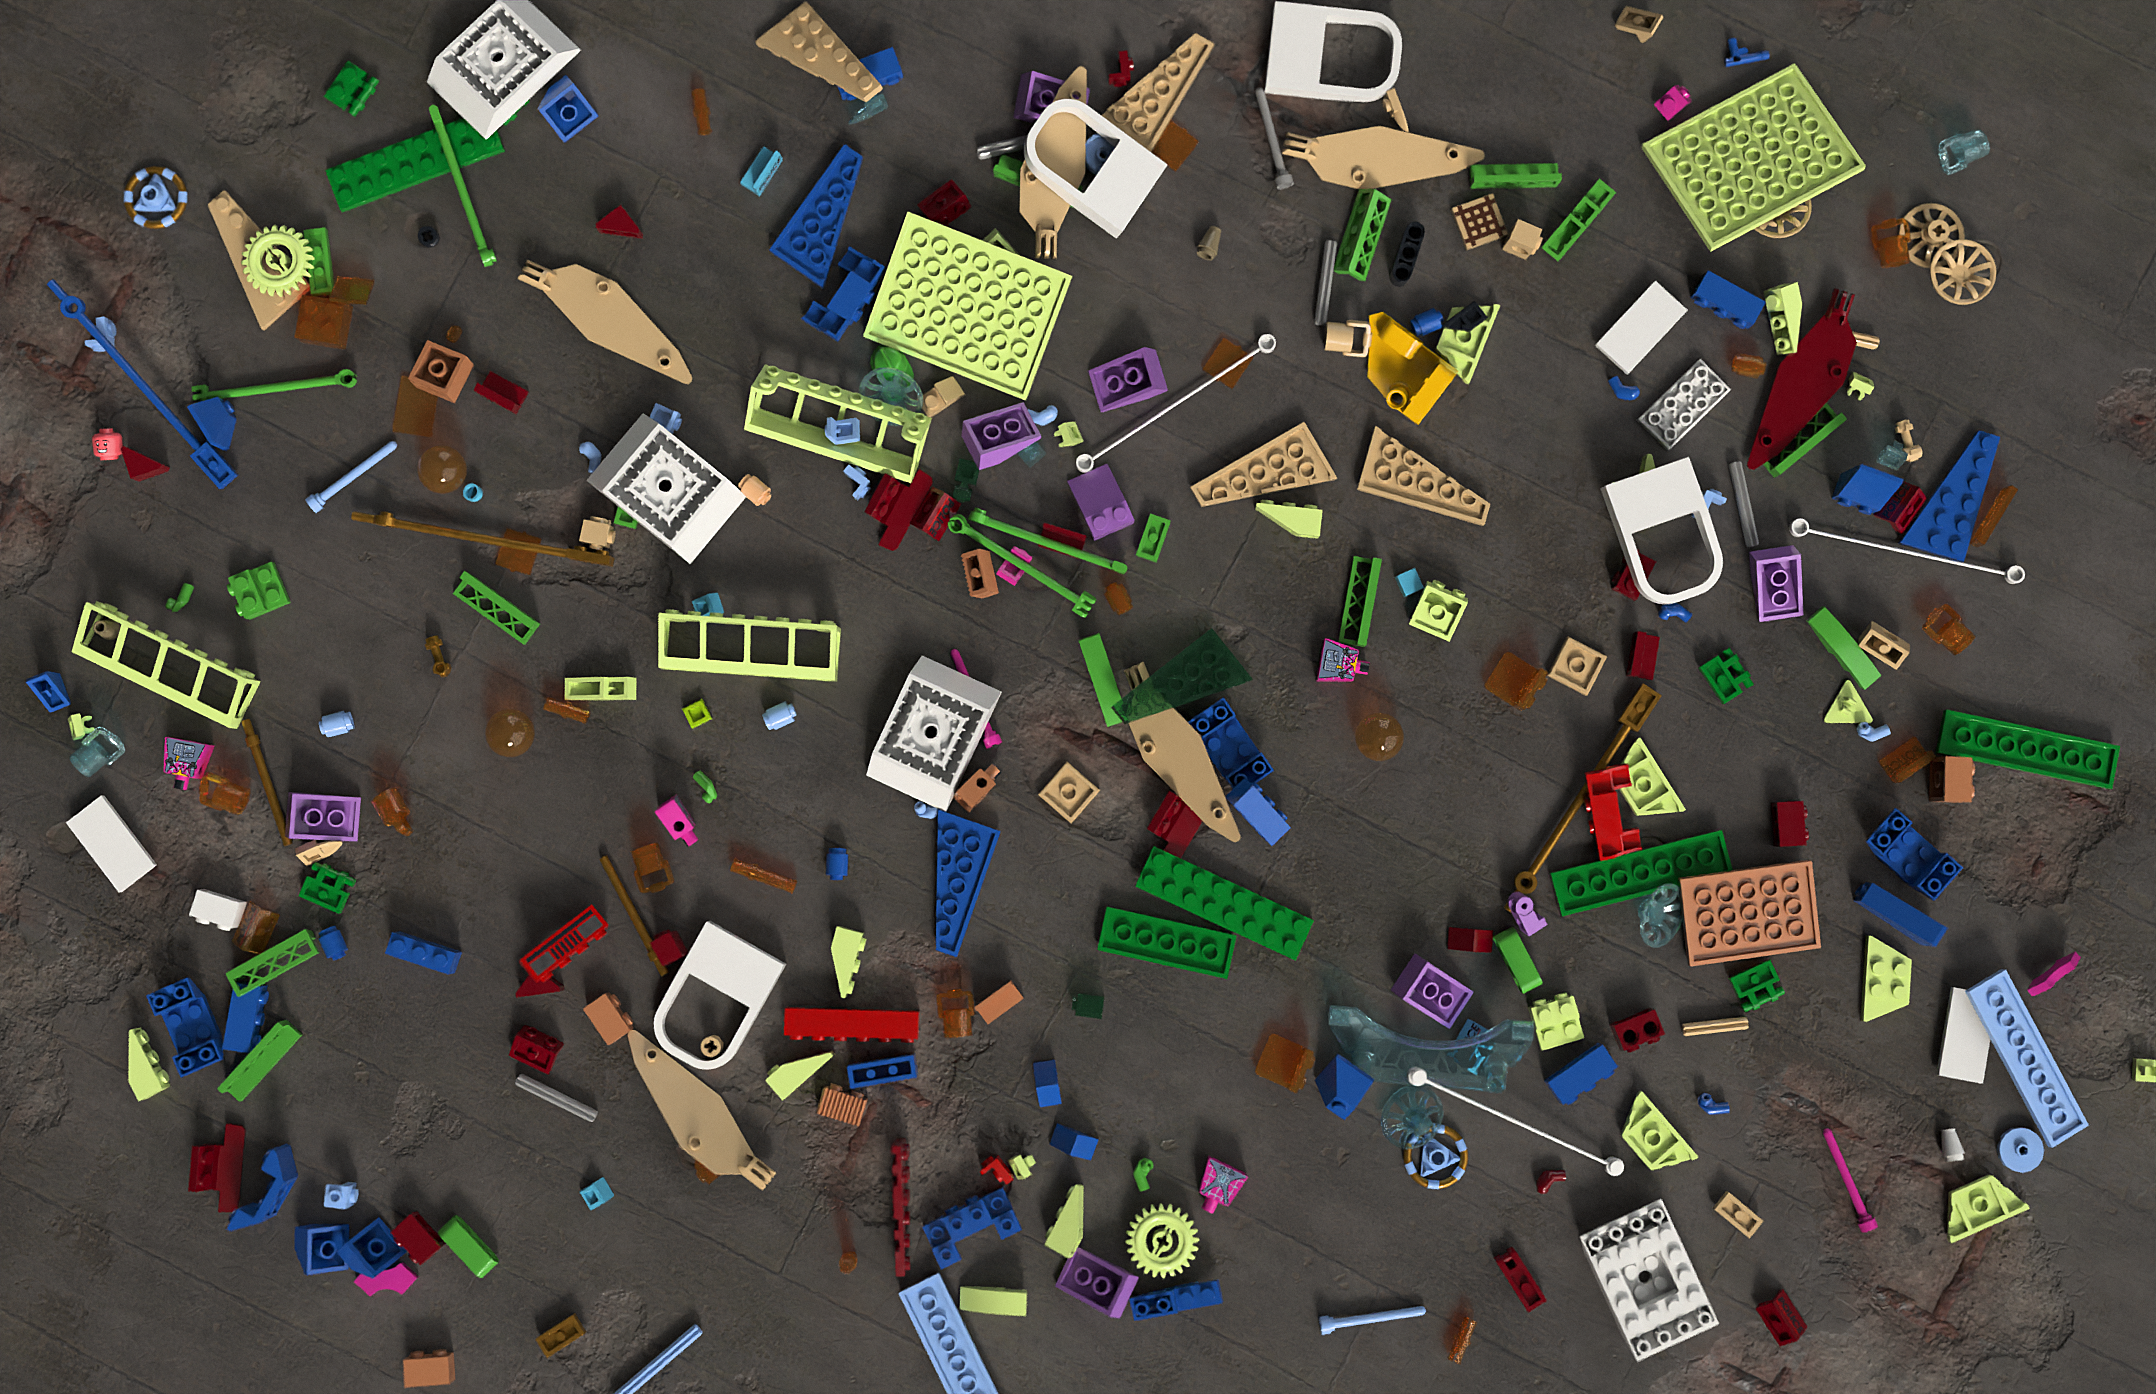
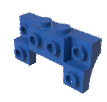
M850 246L841 262L838 263V266L849 274L827 308L813 300L811 307L805 316L801 318L804 322L837 342L848 326H851L853 322H857L863 314L862 308L874 298V287L886 270L885 266Z
M1003 1186L980 1198L975 1195L965 1200L966 1204L959 1208L957 1205L945 1210V1215L923 1225L922 1228L932 1246V1251L941 1269L962 1259L955 1242L994 1224L1001 1239H1004L1022 1230Z

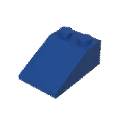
M1860 464L1840 474L1832 499L1838 500L1837 503L1845 507L1854 506L1859 508V512L1871 515V513L1882 509L1901 486L1903 479Z

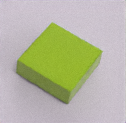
M703 699L682 709L692 729L712 719Z

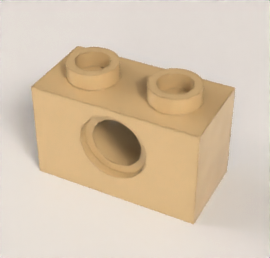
M1518 219L1511 228L1502 250L1526 260L1530 254L1534 255L1536 250H1538L1543 240V237L1540 236L1542 229Z
M1873 621L1869 623L1858 639L1859 647L1896 670L1910 653L1909 643Z

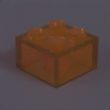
M302 295L294 338L302 343L346 350L353 307L345 301Z

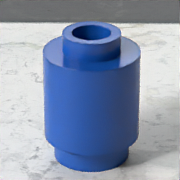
M1432 308L1414 316V319L1409 322L1415 336H1425L1441 329V323L1444 322V319L1439 310L1436 311Z
M829 848V853L826 854L825 875L830 876V880H843V876H848V854H846V849Z
M336 926L329 927L318 933L320 936L318 940L327 959L332 958L334 961L346 955L345 951L348 950V947Z

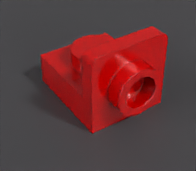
M999 1155L995 1158L990 1156L981 1163L983 1167L980 1169V1173L982 1175L993 1167L995 1169L993 1174L999 1182L1004 1181L1007 1185L1014 1179L1013 1173Z

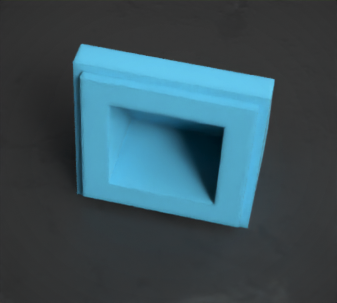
M1415 568L1395 577L1403 597L1424 588Z
M718 593L706 594L692 601L695 611L701 612V616H710V613H724Z
M600 1178L579 1191L590 1210L614 1196L604 1178Z

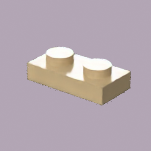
M1728 1191L1724 1193L1713 1207L1715 1211L1748 1238L1754 1234L1763 1222L1761 1218Z

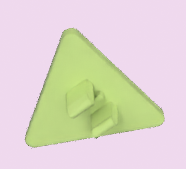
M1850 680L1844 682L1823 719L1825 723H1872L1873 721Z

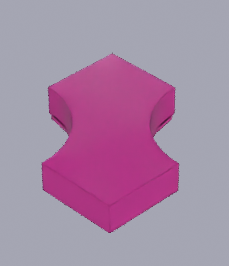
M2075 951L2058 959L2050 969L2032 980L2027 991L2031 996H2035L2052 988L2060 978L2075 969L2080 956Z
M401 1262L394 1268L385 1269L374 1279L360 1274L354 1282L369 1296L383 1289L395 1290L402 1295L419 1276L405 1263Z

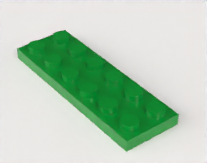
M1107 907L1097 950L1227 979L1237 935Z

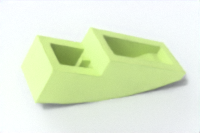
M565 678V700H636V678Z
M960 1286V1310L1026 1316L1027 1290L1005 1289V1287Z

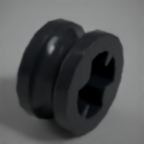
M430 226L420 228L417 234L419 242L425 247L431 248L439 243L438 232ZM431 232L433 239L431 241L428 239V242H426L424 235Z

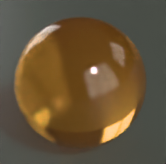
M439 445L429 448L421 455L417 465V473L421 483L428 490L439 494H446L457 490L463 484L467 475V466L463 456L456 449Z
M505 709L497 712L489 719L485 729V738L489 747L496 754L503 757H517L524 754L533 744L535 728L531 719L525 713L516 709Z
M1374 713L1366 716L1359 723L1355 733V741L1359 751L1368 759L1386 761L1393 758L1401 750L1404 742V732L1400 723L1393 716L1385 713Z

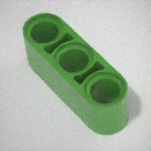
M1514 927L1493 936V940L1522 994L1543 984Z
M454 1215L438 1231L443 1241L478 1277L483 1278L499 1263L495 1253L461 1217Z

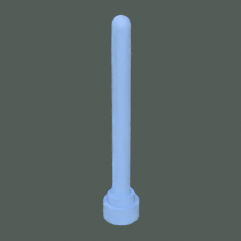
M390 441L320 494L316 493L315 495L311 494L305 499L307 504L315 513L319 512L324 508L323 505L326 504L325 501L395 450L397 448L396 442Z
M1423 1306L1337 1319L1326 1315L1319 1317V1326L1322 1335L1331 1334V1331H1335V1328L1424 1315L1426 1309Z

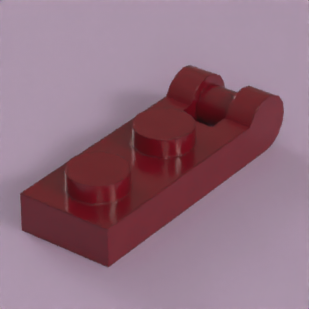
M1513 1246L1506 1249V1253L1501 1256L1498 1254L1493 1259L1529 1313L1546 1302L1547 1299ZM1513 1259L1515 1265L1508 1269L1506 1263Z

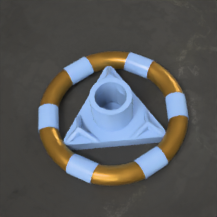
M159 166L144 168L130 178L124 190V205L127 213L134 222L146 228L160 229L168 227L181 217L186 208V187L177 173L168 168ZM153 175L148 185L142 189L141 196L136 205L133 206L135 186L139 181ZM159 175H163L175 183L178 189L177 207ZM136 211L173 213L161 220L150 221L139 215Z
M1443 1124L1425 1125L1412 1133L1407 1140L1403 1153L1404 1165L1410 1177L1419 1185L1430 1189L1446 1188L1457 1182L1465 1172L1468 1163L1467 1146L1460 1134L1451 1127ZM1427 1133H1443L1450 1136L1455 1141L1460 1157ZM1424 1135L1419 1174L1412 1162V1149L1420 1137ZM1459 1161V1165L1452 1175L1444 1180L1424 1178Z

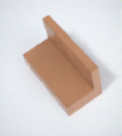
M1010 980L977 1004L974 1009L989 1024L1024 999V997Z

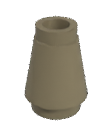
M1215 226L1209 227L1197 246V255L1205 260H1213L1217 256L1221 229Z
M111 618L97 621L93 626L94 631L106 640L116 639L121 628L119 622Z

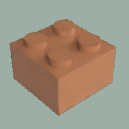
M427 340L408 379L416 388L455 403L474 364L466 355Z
M1944 756L1930 758L1929 802H1972L1975 793L1974 785H1972V776L1975 773L1972 757Z

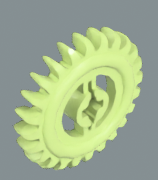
M273 225L271 231L268 227H264L263 234L260 231H256L257 238L252 236L249 238L252 243L245 244L248 251L242 252V256L246 257V259L241 261V264L247 266L243 269V273L249 274L247 281L253 282V288L258 289L260 287V292L263 294L268 289L270 296H274L276 290L277 294L282 297L283 290L289 295L292 294L291 287L299 291L298 282L306 285L302 277H311V274L306 269H314V266L308 263V261L315 260V258L307 254L312 252L313 249L306 246L309 244L307 239H301L303 237L302 233L298 232L295 234L296 230L294 228H290L287 231L285 225H282L278 230V227ZM283 245L287 247L292 254V264L291 259L285 253L274 249L273 246ZM265 251L267 252V265L276 272L281 273V275H271L264 270L262 257ZM277 257L280 258L279 261L281 262V266L278 265L279 263L277 261Z
M1160 1203L1158 1210L1151 1204L1150 1213L1143 1208V1217L1135 1214L1138 1223L1130 1222L1134 1230L1126 1231L1132 1238L1126 1239L1125 1242L1133 1245L1127 1249V1252L1135 1253L1131 1257V1261L1139 1260L1137 1268L1145 1266L1144 1273L1147 1274L1152 1270L1153 1277H1156L1157 1273L1161 1272L1162 1278H1165L1167 1271L1173 1277L1174 1269L1182 1273L1181 1265L1189 1267L1187 1258L1195 1259L1191 1251L1198 1250V1247L1194 1246L1193 1243L1198 1242L1199 1238L1192 1236L1198 1230L1197 1228L1190 1229L1194 1221L1186 1222L1188 1213L1180 1216V1207L1172 1212L1171 1204H1169L1167 1210H1164L1162 1203ZM1165 1224V1228L1157 1229L1153 1233L1152 1242L1154 1248L1150 1252L1146 1246L1148 1232L1157 1225ZM1174 1229L1179 1238L1177 1249L1169 1256L1159 1257L1161 1252L1171 1248L1173 1243L1171 1233ZM1166 1234L1167 1243L1162 1242L1159 1244L1157 1237L1162 1238Z

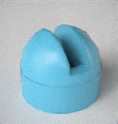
M470 483L464 487L463 496L471 502H477L482 498L483 491L480 486Z

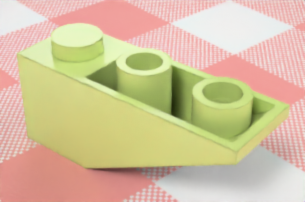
M1798 282L1781 284L1763 291L1777 355L1797 352L1802 301Z
M1261 500V503H1256L1255 509L1293 535L1297 537L1319 538L1322 510L1317 509L1318 506L1304 505V508L1295 507V503L1283 502L1282 505H1274V501Z
M837 926L831 951L841 998H846L847 994H852L855 984L854 981H851L854 972L857 973L861 960L857 958L859 951H864L867 939L863 938L864 932Z
M141 1027L129 1030L128 1082L138 1101L148 1099L170 1087L168 1082L169 1076L161 1068L159 1056L151 1049L148 1043L149 1037Z
M1076 1184L1075 1187L1072 1186L1066 1195L1068 1201L1064 1207H1060L1055 1217L1058 1219L1054 1227L1051 1226L1045 1235L1047 1239L1045 1245L1067 1258L1073 1257L1083 1238L1084 1186L1082 1184Z

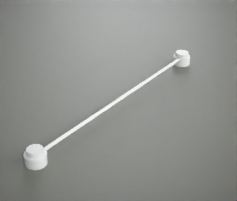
M1270 334L1262 335L1258 341V348L1256 350L1252 351L1251 353H1249L1248 355H1246L1245 357H1243L1242 359H1240L1239 361H1237L1236 363H1234L1218 375L1214 376L1213 378H1211L1210 380H1208L1207 382H1205L1204 384H1202L1201 386H1199L1198 388H1196L1180 400L1176 401L1175 403H1173L1172 405H1170L1169 407H1167L1166 409H1164L1163 411H1161L1145 423L1141 424L1140 426H1138L1137 428H1135L1134 430H1132L1131 432H1129L1128 434H1126L1125 436H1123L1107 448L1103 449L1093 457H1091L1088 454L1080 455L1076 460L1077 469L1083 473L1091 471L1094 465V459H1096L1112 447L1116 446L1117 444H1119L1120 442H1122L1123 440H1125L1126 438H1128L1129 436H1131L1132 434H1134L1150 422L1154 421L1155 419H1157L1158 417H1160L1161 415H1163L1164 413H1166L1167 411H1169L1170 409H1172L1188 397L1192 396L1193 394H1195L1196 392H1198L1199 390H1201L1202 388H1204L1205 386H1207L1208 384H1210L1226 372L1230 371L1231 369H1233L1234 367H1236L1237 365H1239L1240 363H1242L1258 351H1262L1263 353L1272 352L1276 345L1275 338Z
M1796 519L1789 526L1790 533L1795 537H1801L1810 532L2003 574L2005 580L2010 584L2020 583L2025 578V572L2020 566L2009 567L2005 572L1812 530L1809 529V524L1804 519Z
M1412 1067L1407 1072V1080L1415 1086H1420L1426 1082L1604 1163V1170L1610 1175L1618 1176L1623 1172V1162L1616 1157H1608L1606 1160H1603L1426 1079L1425 1071L1419 1067Z

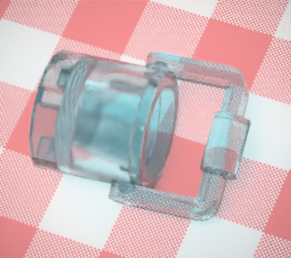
M1975 129L1967 134H1957L1940 142L1939 159L1943 172L1951 175L1967 168L1968 163L1988 155L1990 146L1984 132L1980 129ZM1949 145H1951V152L1953 154L1954 159L1958 163L1957 165L1952 166L1950 168L1949 156L1946 147Z
M97 727L82 740L81 743L83 745L72 753L69 758L82 774L91 777L105 764L111 765L124 754L125 746L111 731L108 732L103 727ZM101 733L106 740L119 748V750L110 756L107 750L94 740L98 734Z

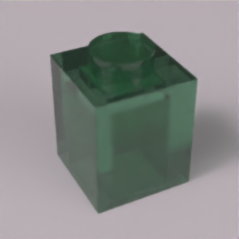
M1078 992V997H1073L1071 1010L1076 1011L1075 1016L1102 1019L1105 996Z

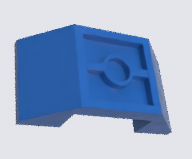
M1222 698L1188 723L1201 735L1209 758L1232 789L1243 779H1246L1250 784L1253 781L1257 783L1273 772L1274 769L1262 752L1260 753L1236 719V715L1229 704Z
M1894 808L1869 836L1866 843L1874 855L1907 885L1935 901L1963 867L1948 853H1940L1911 827L1913 822L1897 808Z
M189 977L146 995L154 1016L162 1015L178 1055L172 1057L180 1078L223 1060V1037L206 996Z
M284 1144L266 1152L262 1159L264 1164L261 1170L275 1177L267 1186L266 1190L268 1193L258 1204L253 1202L242 1206L238 1210L235 1209L228 1219L230 1224L227 1230L233 1231L261 1223L277 1215L298 1178L290 1145Z

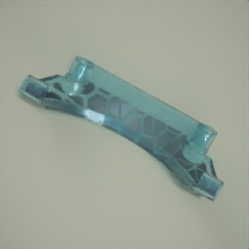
M1330 1005L1329 1025H1331V1030L1344 1052L1352 1054L1351 1063L1372 1077L1374 1082L1413 1085L1407 1080V1072L1412 1067H1419L1425 1071L1426 1079L1445 1088L1500 1093L1506 1088L1507 1067H1515L1533 1042L1534 1021L1506 1019L1492 1029L1476 1036L1450 1041H1430L1408 1037L1389 1030L1372 1020L1357 1007ZM1425 1082L1424 1084L1420 1085V1086L1435 1087V1086L1430 1085V1084H1428V1083H1426V1082Z

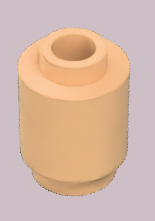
M747 474L738 485L744 496L756 506L760 504L765 505L771 498V489L756 476Z

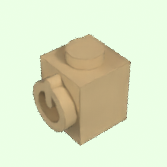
M590 516V521L583 520L579 541L588 544L590 549L602 550L603 547L610 548V544L614 543L616 532L613 531L614 527L611 526L610 520Z

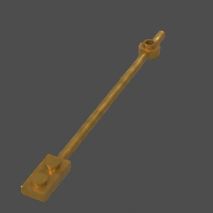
M353 511L351 517L355 521L384 527L463 539L613 567L614 558L608 556L609 552L603 550H596L595 553L587 552V548L581 546H574V549H564L393 518L394 514L380 511V515H371Z
M1644 683L1640 685L1618 719L1623 726L1593 771L1607 767L1630 730L1634 732L1640 730L1662 695ZM1586 782L1528 871L1520 872L1515 876L1514 892L1528 894L1536 889L1537 879L1535 875L1587 797ZM1523 878L1528 880V885L1525 887L1521 885ZM1507 902L1504 909L1511 913Z

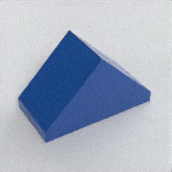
M46 671L26 679L28 686L50 713L71 705L60 673Z
M1055 1059L1033 1063L1039 1106L1045 1107L1062 1104Z
M1057 1123L1049 1145L1068 1155L1091 1160L1099 1139Z

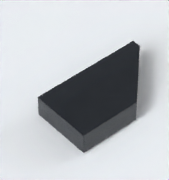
M1474 300L1442 324L1443 329L1470 332L1487 320L1488 317Z

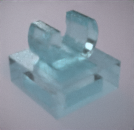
M1894 441L1893 446L1887 445L1878 455L1876 462L1897 470L1907 460L1908 453L1902 451V443Z
M1034 442L1017 454L1031 468L1046 455V452L1037 442Z

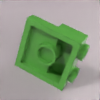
M269 562L253 570H245L228 578L230 583L227 584V589L231 596L236 597L238 604H235L236 611L239 616H244L245 619L251 620L291 603L274 562Z

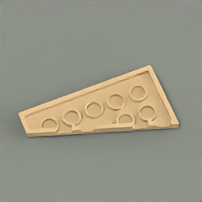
M806 1L755 41L759 47L766 48L772 51L774 55L789 60L791 64L816 77L819 76L832 85L835 84L841 87L845 92L864 102L870 100L883 89L877 79Z
M1195 33L1176 49V52L1161 62L1154 71L1147 74L1101 116L1152 152L1212 51L1214 43Z
M1303 422L1191 486L1190 489L1200 506L1204 507L1337 480V477L1307 425Z
M1377 426L1374 427L1357 490L1481 526L1485 525L1490 503L1457 483L1455 479L1441 472L1437 467L1412 450L1404 447L1399 441L1382 432Z

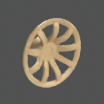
M1811 199L1805 201L1806 206L1797 205L1754 229L1760 234L1772 238H1785L1796 234L1805 227L1810 218L1812 209ZM1799 211L1805 212L1801 223L1789 214ZM1789 221L1795 228L1784 232L1783 222ZM1768 225L1777 226L1778 233L1767 231L1765 228Z
M1923 204L1912 209L1903 218L1898 232L1900 247L1910 261L1921 267L1930 268L1931 255L1934 248L1937 247L1938 251L1943 246V243L1952 242L1953 240L1948 236L1950 232L1957 229L1959 240L1964 239V228L1958 216L1951 209L1939 204ZM1929 209L1941 210L1937 220L1931 218ZM1923 210L1926 224L1914 219L1913 215ZM1948 214L1956 224L1949 226L1943 220ZM1909 222L1921 229V231L1905 233V228ZM1921 238L1922 241L1909 251L1905 239ZM1928 245L1924 261L1914 256L1923 246ZM1954 246L1956 249L1951 254L1953 259L1958 256L1957 246ZM1940 256L1942 261L1937 262L1936 267L1948 264L1943 256Z
M1965 239L1955 240L1942 246L1934 255L1930 265V278L1934 289L1942 298L1954 304L1968 305L1983 299L1991 291L1996 279V266L1991 254L1979 243ZM1964 245L1975 248L1972 255L1966 261H1963ZM1954 246L1958 248L1956 262L1946 251ZM1981 252L1986 258L1987 263L1971 267V264ZM1940 256L1946 259L1949 268L1936 267ZM1990 268L1989 280L1974 275L1975 272ZM1935 273L1945 274V282L1939 285ZM1970 282L1981 283L1986 288L1978 295ZM1947 286L1955 288L1954 297L1947 295L1943 289ZM1962 287H1965L1970 292L1972 298L1960 299Z

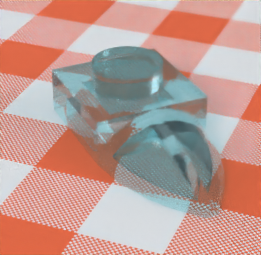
M883 93L879 96L876 94L865 102L864 107L850 119L849 125L868 119L888 108Z

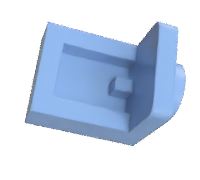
M97 317L96 327L115 347V324L106 317ZM96 339L85 340V345L92 348L93 351H105Z
M657 403L650 415L651 419L659 423L671 434H673L674 430L677 431L682 422L679 412Z
M832 417L827 418V425L824 428L825 435L835 445L860 441V421L857 418L835 421Z
M848 465L843 472L859 485L852 496L856 500H859L860 497L865 498L871 490L869 487L871 482L864 477L866 473L858 466L853 468Z
M1710 489L1702 492L1707 509L1711 502L1717 505H1722L1726 502L1727 498L1722 497V493L1717 490Z
M346 1182L342 1185H326L324 1206L347 1209L353 1206L358 1199L357 1183Z

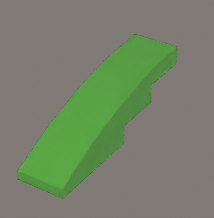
M1599 179L1542 246V249L1559 261L1616 192Z
M1822 606L1806 620L1827 651L1836 657L1843 669L1852 675L1860 688L1866 690L1881 676L1864 651L1826 607Z
M1097 633L1079 639L1078 641L1107 727L1127 721L1128 718L1100 634Z

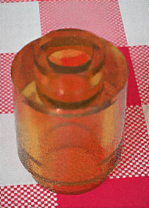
M1741 353V355L1735 354L1731 371L1736 372V375L1758 379L1760 375L1765 373L1766 362H1763V357Z
M1114 582L1105 588L1107 592L1104 593V596L1113 612H1116L1118 616L1134 608L1131 604L1133 601L1123 583L1118 585L1117 582Z

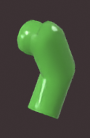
M183 583L177 600L168 598L165 608L172 610V612H178L189 602L194 587Z
M697 771L693 779L706 791L702 794V798L707 803H711L713 799L716 800L717 798L715 787L702 771Z
M1147 1158L1141 1159L1133 1171L1139 1192L1150 1188L1146 1176L1150 1169L1153 1168V1162Z

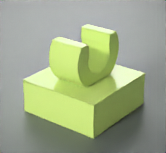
M1852 372L1848 379L1850 386L1847 388V395L1850 396L1853 390H1859L1860 393L1857 398L1862 400L1865 393L1871 394L1874 388L1873 380Z
M1075 421L1059 425V430L1054 433V436L1062 435L1063 442L1058 444L1059 447L1078 445L1083 442Z
M80 713L70 715L68 723L73 740L82 739L85 733L89 734L95 730L94 727L86 728L84 726V722L90 721L92 716H84L81 719Z
M2133 1058L2132 1080L2156 1082V1059Z
M1017 1155L1007 1160L1018 1180L1030 1176L1031 1172L1028 1168L1036 1163L1032 1155L1023 1159L1021 1155Z

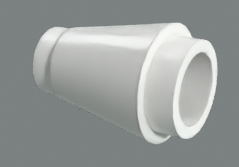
M1955 1128L1941 1130L1942 1157L1945 1158V1162L1964 1160L1963 1154L1965 1152Z

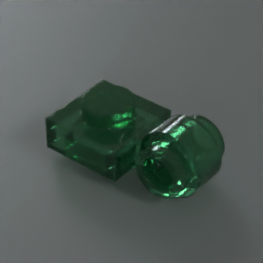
M961 458L959 460L955 481L962 483L960 486L955 485L952 497L958 502H970L973 489H970L968 484L976 486L980 472L975 462Z

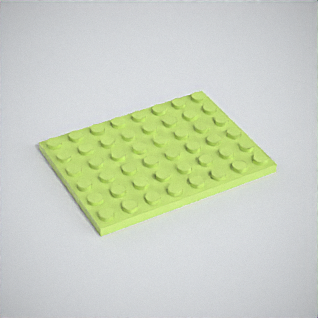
M1795 63L1642 144V150L1710 252L1858 174L1866 167Z
M907 212L863 337L1027 400L1073 276L922 216Z

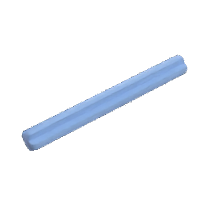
M694 1324L614 1394H633L702 1334L701 1328Z

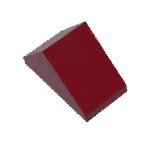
M621 205L596 223L595 228L599 233L643 239V233Z
M126 446L121 448L130 479L139 482L168 472L170 467Z
M1448 928L1447 949L1492 953L1493 930Z
M529 975L515 995L516 998L564 991L565 988L563 984L553 977L544 983L540 980L536 984Z

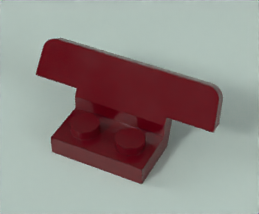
M918 469L909 487L901 484L886 473L880 481L864 511L873 519L888 526L878 544L879 546L890 551H894L899 547L910 526V522L933 483L932 477L922 470Z
M1169 791L1147 829L1168 842L1164 849L1165 852L1181 858L1201 825L1202 820L1178 795Z
M226 1124L224 1145L203 1144L192 1146L188 1191H220L218 1212H233L239 1208L246 1129L242 1125Z

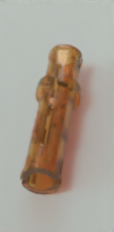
M737 858L734 859L730 872L748 877L750 881H760L793 894L797 880L760 868L758 864L754 863L752 865Z

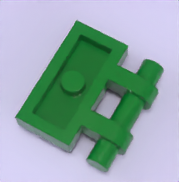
M347 61L324 97L343 110L346 109L348 104H351L352 106L348 113L356 117L358 112L364 109V103L370 94L373 95L375 93V87L379 80L371 76L368 82H364L368 74ZM359 88H362L363 90L356 99L353 98Z
M1730 647L1722 651L1726 657L1725 661H1722L1719 655L1698 667L1722 705L1743 692L1738 685L1741 682L1746 689L1754 685L1750 679V673L1748 670H1744L1738 661L1740 658L1732 652ZM1729 666H1732L1738 675L1737 677L1733 678L1727 669Z
M314 862L312 870L318 872L317 877L307 876L298 896L341 914L350 895L349 892L342 889L345 884L353 887L356 879L350 877L347 872H339L332 869L331 865ZM327 876L336 880L334 886L324 882Z
M1771 960L1763 961L1728 978L1737 998L1747 997L1748 1001L1741 1004L1744 1012L1751 1009L1753 1011L1759 1009L1760 1005L1768 1001L1774 1002L1778 1000L1779 996L1785 994L1782 986L1774 989L1772 985L1780 979ZM1765 988L1766 993L1758 997L1755 996V991Z

